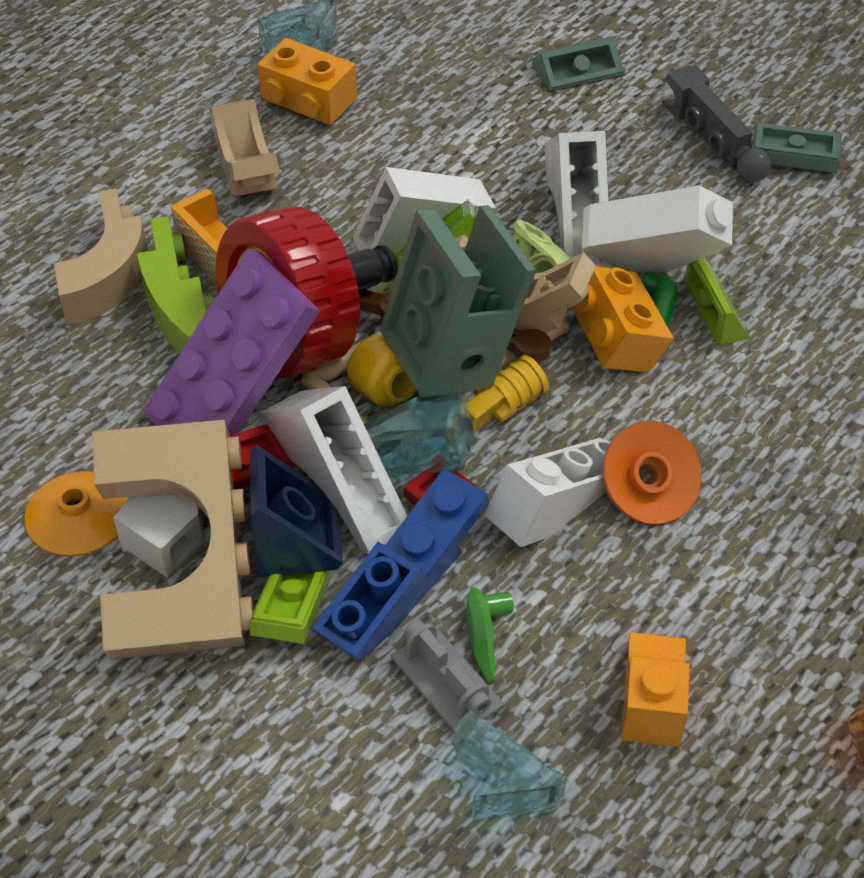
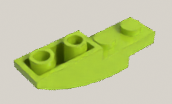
M169 216L151 218L156 250L137 253L148 305L157 325L165 338L180 354L212 305L213 296L212 294L203 296L200 278H190L187 265L178 266L177 262L186 261L182 233L172 234Z

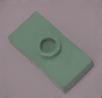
M755 122L751 148H760L766 151L771 158L772 165L837 173L840 164L842 134Z

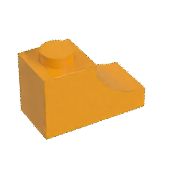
M630 632L621 740L680 747L688 715L690 663H686V638Z

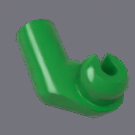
M647 271L643 274L641 281L650 297H653L652 300L669 328L678 299L677 286L669 274L661 272L659 275L652 271Z

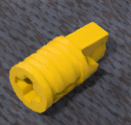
M522 355L515 362L508 365L505 370L497 373L492 388L474 390L473 394L475 397L463 405L461 420L472 432H475L495 418L500 423L511 418L517 411H520L527 404L536 400L537 397H541L549 391V382L543 369L533 358Z

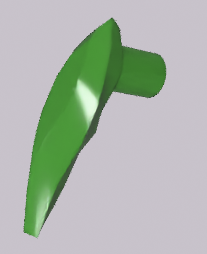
M471 587L468 592L466 605L469 640L478 666L487 683L491 685L495 683L496 671L493 646L495 630L491 617L512 613L514 602L509 592L483 595L479 589Z

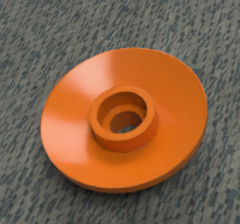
M642 421L622 429L610 441L602 464L603 482L611 501L624 515L643 524L658 525L680 518L695 503L700 491L702 471L697 452L685 435L676 428L662 422ZM640 467H644L650 472L651 481L649 485L644 484L639 476Z

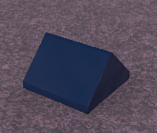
M256 444L250 450L251 519L258 576L267 577L272 574L288 575L337 570L343 564L337 509L317 484Z

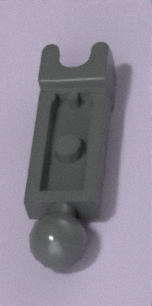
M695 65L681 67L666 75V82L672 88L675 99L667 98L662 101L667 110L678 121L685 119L689 129L693 132H698L709 144L713 155L721 157L732 169L737 167V171L743 179L748 182H760L765 179L772 169L769 154L760 148H750L753 132L709 88L710 79Z

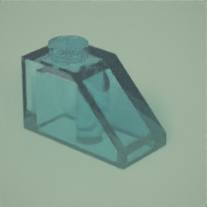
M465 393L423 398L415 397L364 424L388 475L416 474L421 472L434 473L441 472L443 469L449 472L463 471L475 437Z

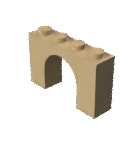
M225 420L92 432L94 485L103 499L152 494L180 496L197 505L208 517L211 527L210 544L202 563L183 581L166 588L100 595L103 652L110 659L245 646L244 631L250 630L249 620L253 619V603L251 596L242 597L240 576L250 575V561L247 542L238 543L236 522L246 521L243 489H233L232 470L242 469L239 436L229 437Z

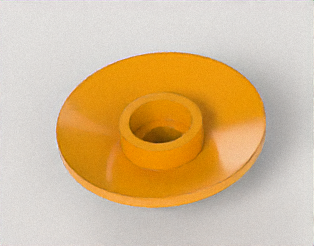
M79 471L67 473L48 481L33 494L25 510V528L33 543L48 553L59 556L89 554L102 549L118 537L113 517L119 512V509L128 500V497L103 499L94 485V472ZM81 501L80 503L73 506L68 505L72 502Z

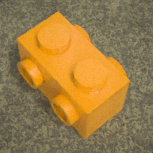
M284 38L257 64L261 99L330 126L358 98L355 63L291 39Z
M596 266L587 285L589 287L587 295L577 305L573 306L572 309L595 351L597 359L603 368L612 370L619 369L637 372L652 370L674 337L637 272L626 271L618 267L606 268Z

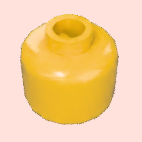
M375 335L365 339L351 354L347 365V379L351 387L378 406H396L409 399L416 391V388L383 336Z

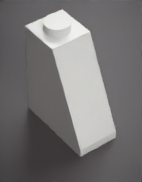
M385 167L352 238L358 251L364 249L373 250L378 245H385L395 253L397 260H401L416 210L435 209L455 239L463 234L469 239L479 206L489 205L493 212L496 207L480 179Z
M699 185L590 204L584 207L581 250L628 271L637 272L641 277L647 271H652L659 275L661 272L667 273L732 246L733 202Z

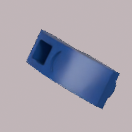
M443 469L387 544L383 545L377 542L313 625V632L357 661L368 654L398 627L461 554L459 543L489 504L488 494L448 470Z

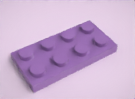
M248 248L143 409L144 413L156 426L225 420L229 436L237 434L320 310L262 252Z

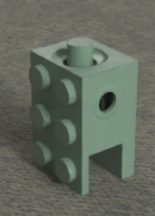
M489 205L479 206L466 247L460 246L435 209L416 210L380 332L421 398L492 388L512 333L518 323L528 291L533 284L536 273L535 267Z

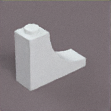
M605 131L559 133L545 143L547 187L552 192L558 216L561 249L570 257L584 252L596 266L612 268L610 262L581 250L584 207L608 201Z
M346 386L302 390L260 412L259 415L263 424H267L291 462L306 472L332 502L362 552L368 554L377 542L386 545L406 519L407 514Z

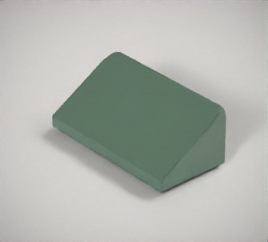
M613 36L539 52L532 62V66L549 92L625 75Z

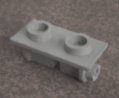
M415 620L407 626L404 631V636L407 638L406 645L390 654L391 659L458 738L504 708L505 704L436 626L434 627L431 623L424 624L421 620Z

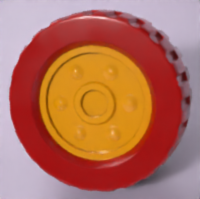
M291 206L257 213L231 224L220 240L215 269L217 292L219 294L248 248L262 252L320 310L276 376L277 378H287L319 369L340 360L346 355L355 341L359 327L360 299L358 291L375 287L381 282L388 283L394 280L398 272V261L395 253L385 245H378L373 250L364 249L347 254L341 240L323 218L309 209Z

